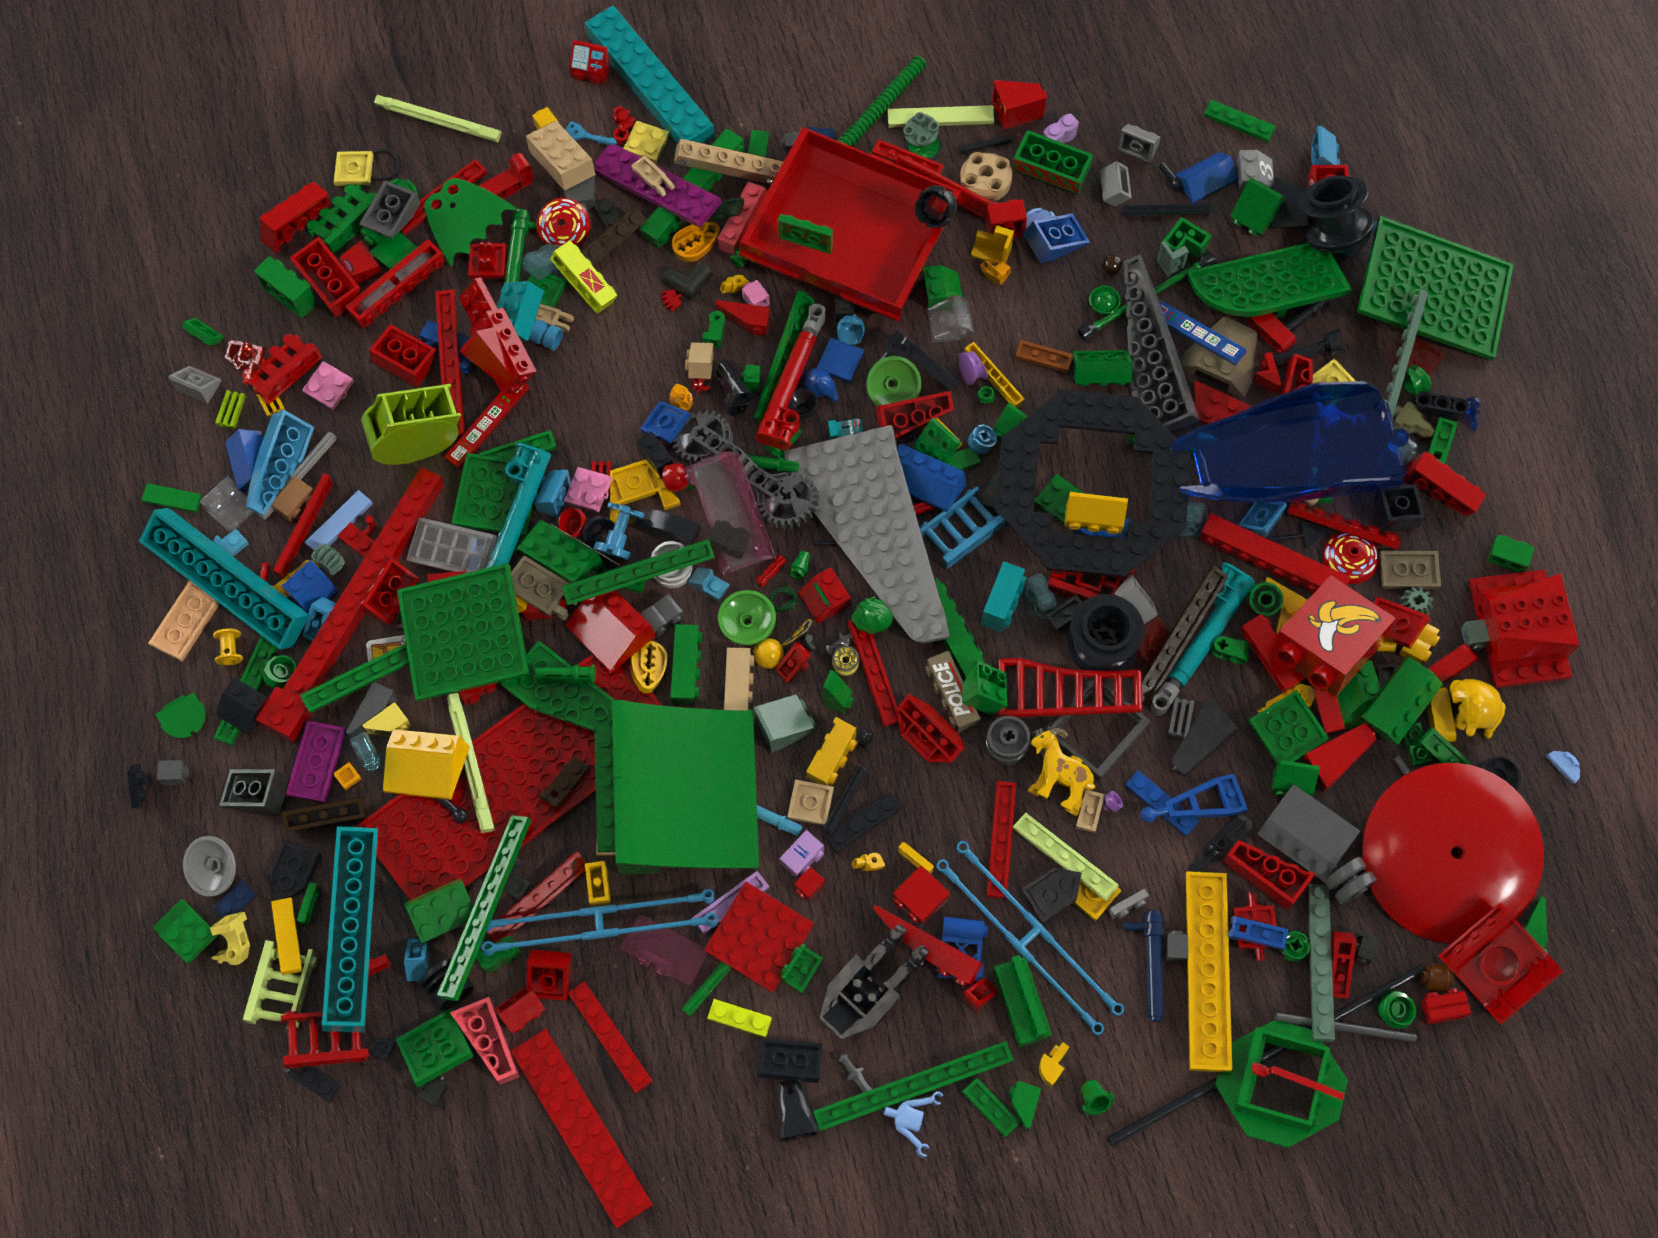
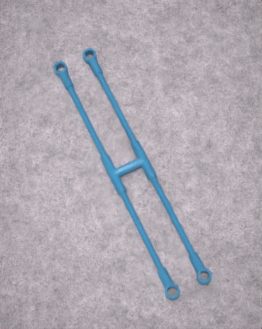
M959 842L956 848L957 852L964 854L973 865L975 864L1016 906L1034 928L1019 941L961 883L959 877L949 868V863L946 860L938 861L937 870L940 873H944L953 883H956L997 926L1013 947L1023 957H1026V960L1029 963L1031 962L1081 1015L1080 1017L1090 1026L1092 1034L1096 1036L1101 1035L1104 1031L1103 1024L1096 1022L1087 1012H1084L1040 966L1025 946L1040 934L1101 995V999L1111 1008V1013L1114 1016L1122 1015L1124 1006L1121 1003H1116L1107 992H1104L1054 940L1055 938L1030 912L1028 913L979 862L976 855L969 849L967 842ZM960 845H965V846H966V850H965V851L960 850L959 846H960ZM944 863L946 868L941 869L939 864ZM1115 1006L1120 1007V1013L1114 1011ZM1094 1026H1099L1101 1032H1096Z
M706 889L702 893L688 895L687 897L617 906L615 904L582 908L577 911L515 919H495L490 921L486 932L491 931L495 927L507 926V924L578 915L580 917L594 915L596 931L515 943L493 944L490 941H486L482 944L481 948L484 955L490 956L497 951L578 939H598L619 936V934L687 925L714 927L718 923L715 913H708L705 917L691 918V920L605 930L602 914L616 912L617 910L687 901L689 903L703 901L709 904L714 901V892Z

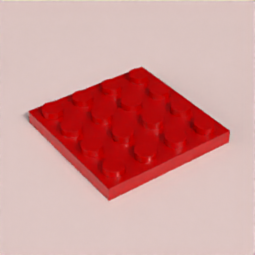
M745 881L703 951L773 993L781 980L782 975L780 973L785 964L789 965L793 959L791 955L796 947L800 948L814 923Z

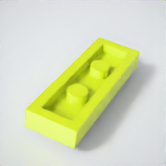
M714 999L707 1019L766 1038L772 1017Z

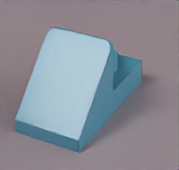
M234 529L223 539L217 535L213 540L215 544L231 556H235L249 545L248 541L237 529Z
M697 567L687 582L718 602L721 601L730 587L728 583L714 576L712 569Z

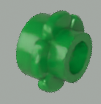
M984 386L977 392V398L983 404L991 403L995 399V392L989 386Z

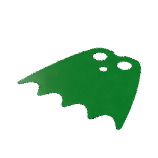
M457 178L449 179L443 184L440 192L432 194L425 201V212L430 227L441 251L451 266L454 264L453 259L456 253L470 254V242L473 239H486L485 230L488 225H502L501 213L504 210H516L515 206L492 192ZM457 185L459 187L458 192L454 195L449 194V186ZM439 199L442 202V206L435 210L431 207V203ZM456 203L455 208H451L450 204Z

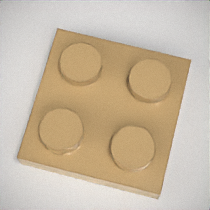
M795 780L787 818L824 826L829 816L834 787Z

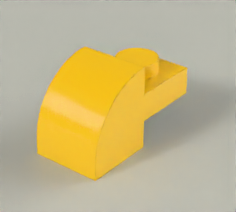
M1062 1042L1060 1047L1055 1045L1049 1054L1052 1058L1044 1053L1039 1063L1040 1077L1050 1088L1064 1070L1058 1064L1069 1049V1046Z

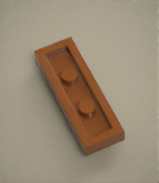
M1020 340L1015 359L1068 373L1073 354Z

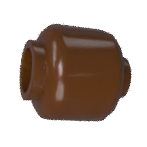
M1429 964L1426 970L1421 973V981L1425 983L1428 990L1446 991L1449 986L1453 985V972L1449 970L1447 965Z

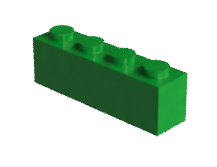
M675 624L671 685L672 704H695L696 698H699L700 688L696 686V682L700 680L701 669L697 668L698 661H701L702 651L698 650L699 643H702L703 632H699L698 625Z

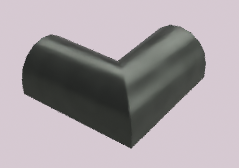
M698 262L688 276L674 267H669L663 275L662 283L671 289H675L676 292L692 301L712 277L713 272L702 262Z

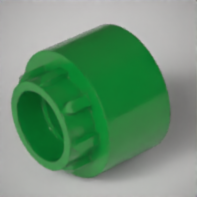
M1271 582L1257 583L1249 592L1250 606L1256 613L1263 616L1277 613L1283 605L1281 590ZM1266 593L1270 594L1271 601L1263 604L1261 596Z

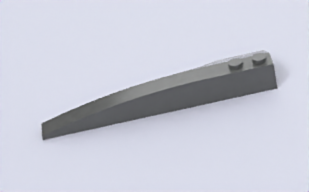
M1139 254L1124 261L1125 297L1127 301L1126 315L1128 318V353L1132 360L1130 389L1132 390V396L1138 397L1168 431L1178 430L1200 420L1161 305L1143 258Z

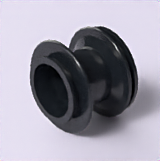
M1331 176L1317 181L1301 194L1298 203L1300 210L1304 214L1313 217L1308 222V227H1305L1304 231L1305 237L1312 248L1324 253H1340L1357 248L1371 237L1374 225L1373 215L1370 211L1360 207L1367 200L1369 194L1368 186L1363 181L1348 176Z
M1100 594L1086 599L1075 610L1067 634V648L1073 662L1081 670H1126L1135 661L1144 639L1145 629L1142 616L1131 602L1117 595ZM1107 624L1113 625L1114 628H1108ZM1093 625H1098L1100 629H1094ZM1115 635H1120L1122 638L1116 639Z

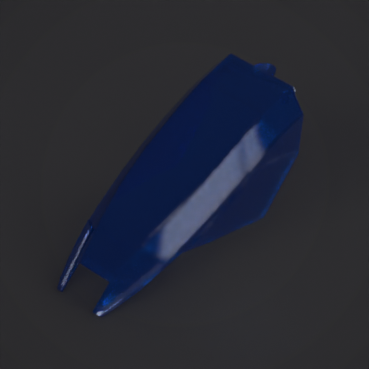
M1365 381L1318 382L1268 399L1235 415L1198 427L1171 442L1170 451L1194 450L1201 485L1179 487L1181 493L1231 502L1278 503L1339 497L1401 486L1404 475H1406V469L1400 447L1405 446L1410 438L1409 433L1405 429H1395L1389 404L1384 401L1377 387Z

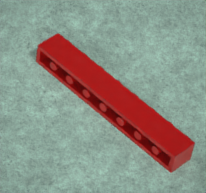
M1212 513L1199 537L1204 544L1213 545L1226 554L1235 555L1239 560L1248 561L1258 569L1272 572L1274 576L1285 578L1291 584L1302 586L1313 594L1330 575L1346 586L1351 577Z

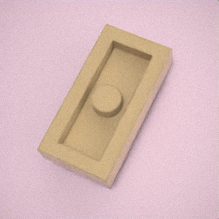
M1085 790L1076 824L1077 829L1091 833L1096 832L1105 794Z

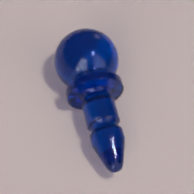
M1469 397L1467 401L1470 408L1467 414L1470 415L1472 430L1476 431L1478 427L1477 414L1480 413L1481 403L1477 397Z

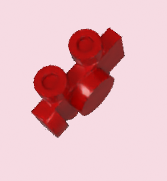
M620 105L613 109L614 115L612 119L614 122H620L617 124L618 127L629 129L635 125L636 120L634 116L629 117L630 111L628 108L624 109Z

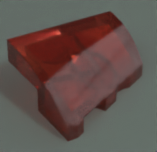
M229 340L225 358L233 363L238 370L242 371L246 378L253 380L262 365L267 348Z

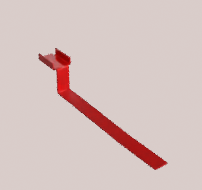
M1256 1062L1252 1065V1074L1262 1078L1273 1073L1343 1100L1344 1093L1278 1067L1272 1066L1268 1068Z

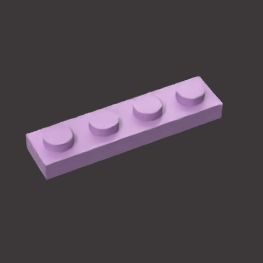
M758 871L692 917H705L708 913H715L717 915L718 923L716 926H698L704 935L720 924L745 881L763 892L769 889V885Z

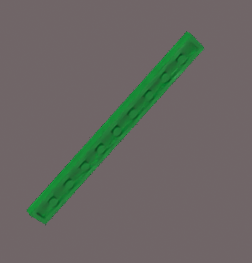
M513 815L510 817L437 996L441 999L458 1001L531 823L528 817Z
M1007 1041L817 1109L813 1111L819 1131L1014 1060Z

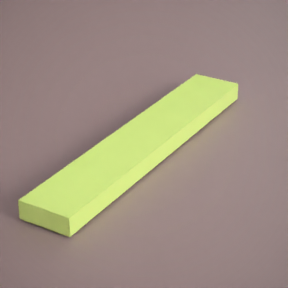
M993 105L888 109V128L905 127L907 121L918 112L933 117L939 126L994 124Z
M1027 813L1013 826L1017 833L1063 869L1081 872L1080 882L1104 901H1107L1119 887L1115 881Z

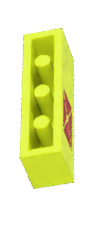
M568 241L553 252L550 258L552 263L596 314L614 302L617 297L614 288L607 284L602 274L595 270L591 262L582 255L576 245Z

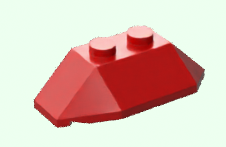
M908 694L898 705L896 711L901 736L927 762L951 763L963 751L964 745L958 732L931 705L911 694Z

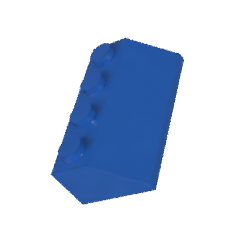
M900 443L897 451L910 496L948 512L966 486L964 471Z

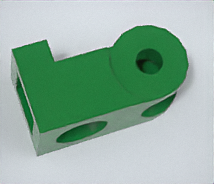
M714 311L709 316V332H703L702 342L713 343V348L721 349L725 330V316L721 311Z

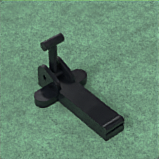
M896 329L885 342L884 349L886 352L879 360L892 355L903 358L910 356L945 385L949 391H955V387L957 388L961 384L899 330Z

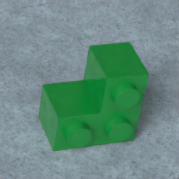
M1181 217L1162 242L1165 241L1172 252L1185 246L1189 254L1199 258L1208 248L1212 235Z

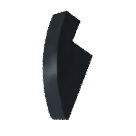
M635 508L634 510L644 513L643 519L630 517L627 526L661 541H675L679 543L682 541L689 545L695 543L701 531L700 524L674 514L647 508Z

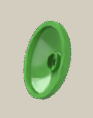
M899 356L882 358L872 366L868 373L866 382L867 392L876 406L918 398L921 391L919 371L906 358ZM890 380H893L894 385L892 387L888 385V382Z
M743 590L733 593L724 600L719 609L718 622L722 633L730 641L739 645H754L762 642L772 633L776 623V613L773 604L765 595L752 590ZM746 620L751 621L748 625L744 624Z

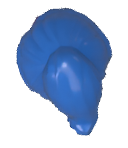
M811 368L804 373L802 388L811 390L816 397L826 396L830 401L834 402L838 400L835 383L826 370Z

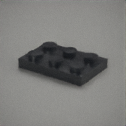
M761 1038L757 1078L819 1083L822 1044Z

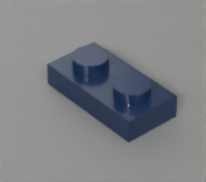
M241 880L212 909L223 919L227 915L239 913L257 894Z

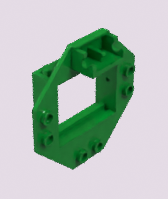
M1273 1020L1260 1028L1256 1027L1251 1033L1231 1043L1232 1072H1218L1215 1086L1247 1137L1289 1148L1338 1122L1343 1100L1315 1090L1308 1121L1250 1104L1257 1075L1252 1074L1253 1070L1251 1069L1253 1063L1260 1064L1265 1042L1322 1058L1317 1083L1344 1093V1096L1348 1080L1329 1052L1330 1048L1326 1047L1323 1041H1312L1311 1029Z

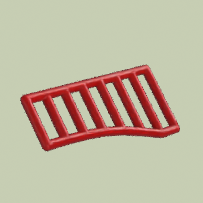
M1023 658L999 659L997 662V669L1005 672V666H1017V709L1005 710L1004 708L997 712L999 718L1003 716L1036 717L1137 713L1142 711V673L1140 670H1077L1051 666ZM1024 667L1036 669V709H1024ZM1044 672L1055 674L1056 708H1044ZM1063 675L1075 677V707L1063 708ZM1083 678H1094L1095 706L1083 707ZM1102 678H1114L1115 706H1103ZM1122 678H1134V705H1123Z

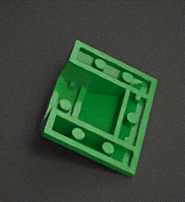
M1371 659L1365 663L1337 695L1346 729L1335 733L1352 730L1366 723L1361 716L1381 691Z

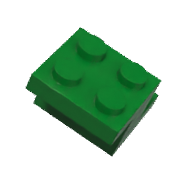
M183 899L152 927L188 964L219 935L212 936L211 926Z

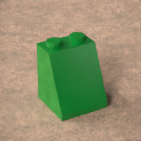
M1250 177L1230 217L1234 219L1233 223L1242 227L1244 224L1249 227L1248 231L1255 236H1258V234L1264 235L1286 197Z

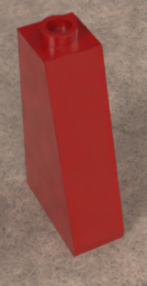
M1364 723L1305 754L1302 759L1305 764L1320 766L1317 784L1323 793L1376 741V733L1372 727Z

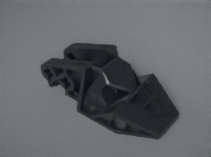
M901 924L892 929L887 939L879 944L866 959L856 954L828 985L819 1018L841 1039L879 1024L892 1006L900 999L901 987L929 955L930 951L921 944L913 952L910 959L904 965H901L887 982L883 983L885 990L870 977L878 970L879 966L908 932Z

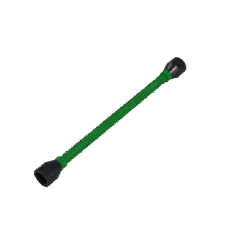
M1209 251L1206 252L1192 266L1154 287L1156 295L1187 277V271L1214 265L1216 260L1213 254ZM1127 304L1099 321L1085 324L1078 328L1079 337L1084 342L1092 338L1101 327L1125 314Z

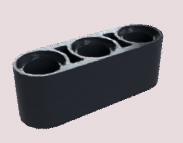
M1430 392L1418 393L1413 401L1417 410L1422 415L1435 418L1442 417L1452 421H1461L1470 408L1468 401L1463 398Z

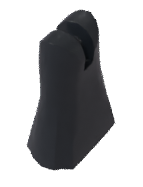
M722 359L714 374L722 390L726 412L730 416H735L746 410L747 402L751 400L753 393L737 376L732 364L728 360Z
M792 1081V1092L794 1091V1094L788 1095L789 1091L786 1088L785 1082L777 1083L778 1138L781 1142L798 1139L797 1135H801V1138H807L820 1133L801 1081Z

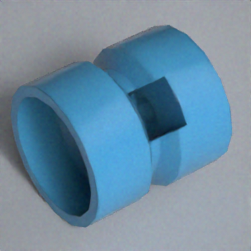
M537 319L533 324L529 340L536 344L543 343V347L554 351L561 342L563 329L554 325L549 327V323Z

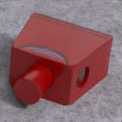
M362 240L339 258L342 266L357 284L382 275L378 263Z

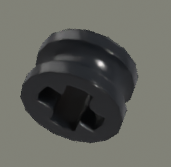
M865 728L857 744H863L867 748L874 736V732L869 733L868 729Z

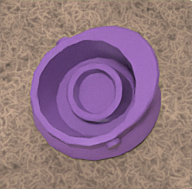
M963 352L960 354L959 369L966 384L972 385L977 378L987 379L986 368L975 352Z

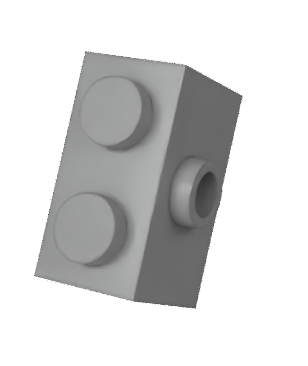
M1116 161L1100 170L1104 202L1115 207L1131 199L1127 166Z

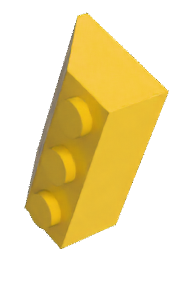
M1070 492L1066 504L1064 526L1072 530L1084 528L1090 532L1101 530L1107 531L1109 534L1122 533L1128 499Z

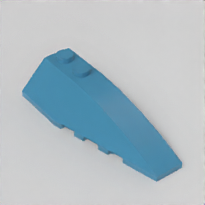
M284 409L273 414L270 419L249 486L246 507L262 516L271 506L278 492L285 486L287 479L292 476L295 471L294 469L303 460L314 430L312 425Z

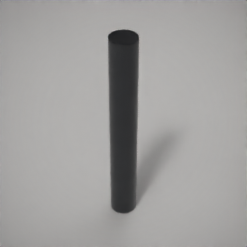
M1011 135L959 146V152L964 153L1011 142Z

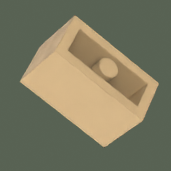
M691 343L690 350H687L685 371H688L689 378L711 379L713 343Z

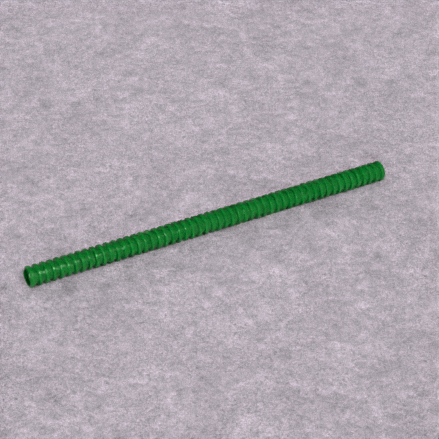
M916 55L837 141L851 147L854 146L866 131L869 130V127H872L886 109L893 104L896 98L926 68L925 60ZM740 247L730 257L731 262L738 268H742L748 260L739 256Z

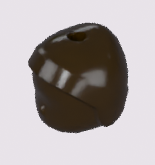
M1107 255L1102 262L1103 270L1109 275H1115L1120 271L1123 261L1116 255Z

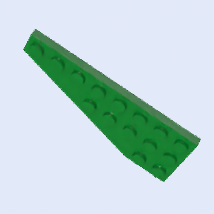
M540 641L526 654L530 675L502 681L501 683L503 688L531 710L592 732H612V700L614 699L589 680L574 682L572 679L535 678L536 667H572Z

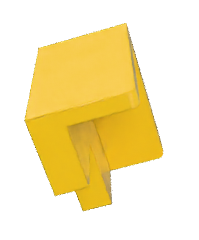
M996 226L994 234L978 230L971 257L983 261L986 259H997L1006 264L1012 248L1014 231L1000 226Z

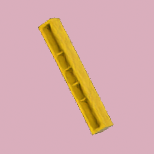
M974 342L965 347L964 352L973 351L979 357L986 368L987 380L1003 398L1017 409L1022 406L1025 400L1023 396Z

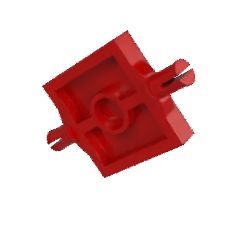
M1256 893L1247 894L1248 906L1233 909V917L1277 926L1274 905L1262 906L1257 904ZM1240 926L1239 932L1245 933L1246 927ZM1237 940L1238 949L1255 950L1256 961H1265L1263 949L1267 948V946Z

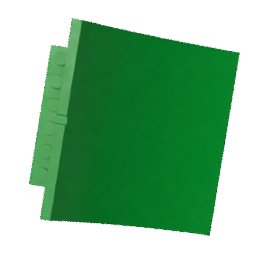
M612 700V732H595L597 852H615L619 875L659 873V867L759 869L753 710L695 709Z

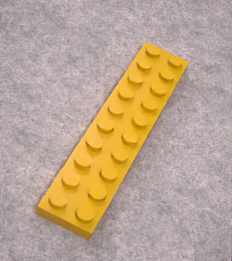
M1186 872L1189 1071L1232 1072L1227 873Z

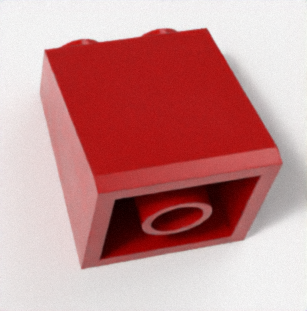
M994 81L991 101L1003 129L1043 118L1044 110H1046L1047 93L1045 90H1042L1040 84Z

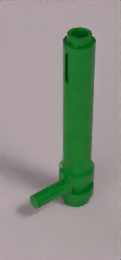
M516 209L512 214L511 239L504 283L519 282L525 236L528 234V228L537 230V222L530 221L529 212L525 209Z

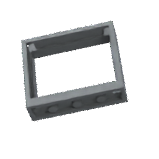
M1094 679L1093 681L1089 680L1083 686V703L1095 691ZM1102 681L1103 697L1115 706L1114 690ZM1075 696L1071 699L1070 703L1072 704L1069 707H1075ZM1122 698L1123 705H1131ZM1141 712L1123 713L1137 725L1098 769L1056 735L1059 747L1066 756L1071 758L1073 755L1082 759V764L1088 766L1094 779L1100 782L1148 728L1150 720ZM1072 715L1058 716L1059 718L1055 722L1051 721L1045 730L1062 728Z

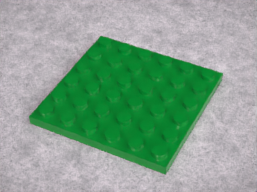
M509 563L397 590L414 695L417 702L530 675Z

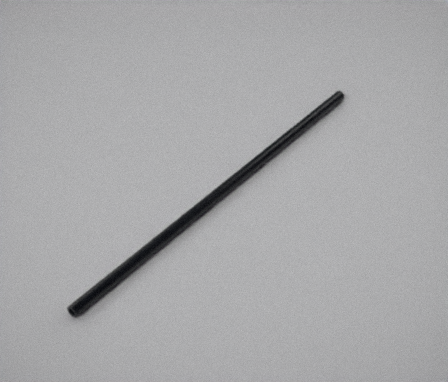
M1420 964L1334 1012V1022L1344 1019L1420 977L1422 971L1426 970L1425 966ZM1276 1045L1263 1051L1260 1064L1286 1051L1287 1048ZM1217 1077L1107 1137L1108 1142L1111 1146H1114L1217 1089L1215 1086Z

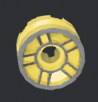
M847 645L837 648L832 657L834 670L843 676L855 673L859 666V654L856 649ZM843 658H845V659L848 660L849 662H848V663H843V662H842V661H843Z

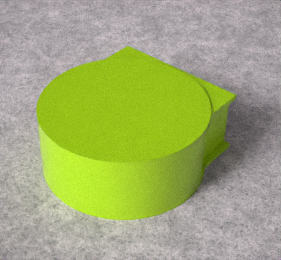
M451 384L377 394L374 404L364 412L361 418L373 459L388 465L408 464L434 456L448 448L458 437L456 425L461 416L460 413H456L449 392Z

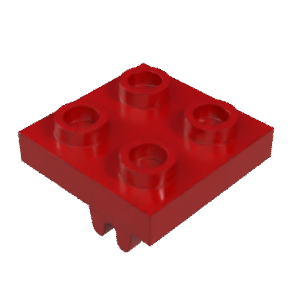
M480 242L470 244L469 279L479 277L482 279H505L506 243Z

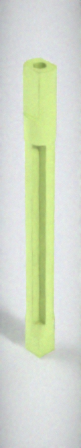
M377 95L374 101L376 106L497 143L501 136L500 130L393 98Z
M449 694L447 701L455 734L460 736L470 746L464 762V769L481 833L492 832L494 825L459 694Z

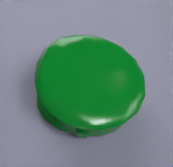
M1410 365L1406 369L1403 385L1412 396L1416 397L1420 392L1430 391L1431 380L1422 368L1417 365Z
M285 655L273 656L263 667L262 677L264 682L273 689L275 687L283 689L295 671L296 663L292 658Z
M1401 991L1391 992L1382 997L1379 1002V1015L1390 1027L1396 1029L1406 1028L1416 1016V1007L1413 1000Z

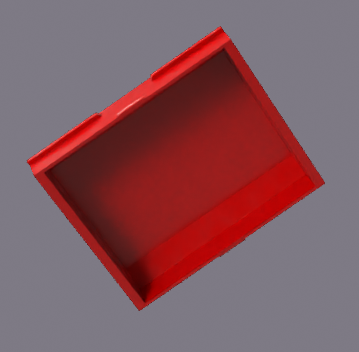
M803 127L740 241L741 251L739 256L794 279L803 280L839 295L844 300L899 322L902 316V308L944 227H927V223H921L915 214V202L924 189L938 185L945 187L946 191L950 190L957 200V205H959L961 191L893 164L891 161L868 154ZM936 197L932 207L943 214L948 204ZM780 214L791 215L796 219L808 220L813 224L827 226L832 229V253L827 254L779 239L778 218Z

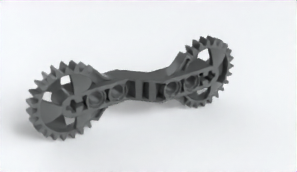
M699 410L698 415L691 412V417L672 441L675 452L679 458H682L683 462L688 461L690 465L695 462L696 466L700 462L704 466L722 464L731 470L751 491L757 494V505L765 521H768L769 525L774 523L775 528L781 525L783 530H785L786 526L789 525L790 529H793V524L800 527L801 521L807 523L806 517L812 518L811 512H817L815 506H819V495L812 480L809 481L807 476L803 478L801 473L797 477L794 472L791 473V476H788L787 472L768 474L759 468L738 446L733 444V433L729 423L721 414L716 415L715 411L710 414L706 410L702 414ZM712 421L718 423L714 431L707 427ZM692 441H694L698 449L694 453L689 454L686 451ZM798 484H801L804 488L797 497L793 489ZM776 508L784 512L778 518L773 516Z

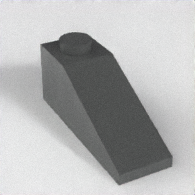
M372 682L346 731L349 739L354 740L366 731L362 726L364 723L394 702L397 703V695L394 690Z

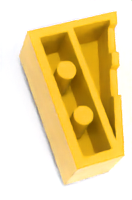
M837 717L833 721L834 727L829 734H826L825 742L815 754L806 771L807 778L827 786L834 784L838 777L836 772L839 767H844L848 760L846 757L848 752H853L857 745L856 727Z

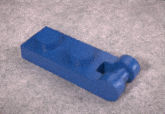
M1231 917L1230 923L1232 928L1228 933L1229 938L1279 950L1285 949L1289 929L1240 917ZM1240 926L1246 927L1245 933L1239 932Z

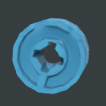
M978 425L968 437V445L971 450L981 455L989 453L997 442L996 432L987 425Z

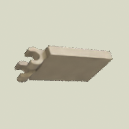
M523 556L511 572L516 597L549 617L554 613L565 621L569 614L565 608L559 606L560 602L565 598L561 586L570 583L528 557Z

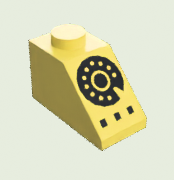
M394 702L362 726L368 734L391 736L393 729L408 731L411 724Z

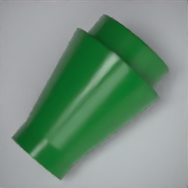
M800 551L789 567V575L792 578L802 580L807 575L810 558L808 552Z

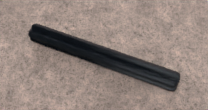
M1211 204L1124 205L1122 208L1123 216L1211 213Z

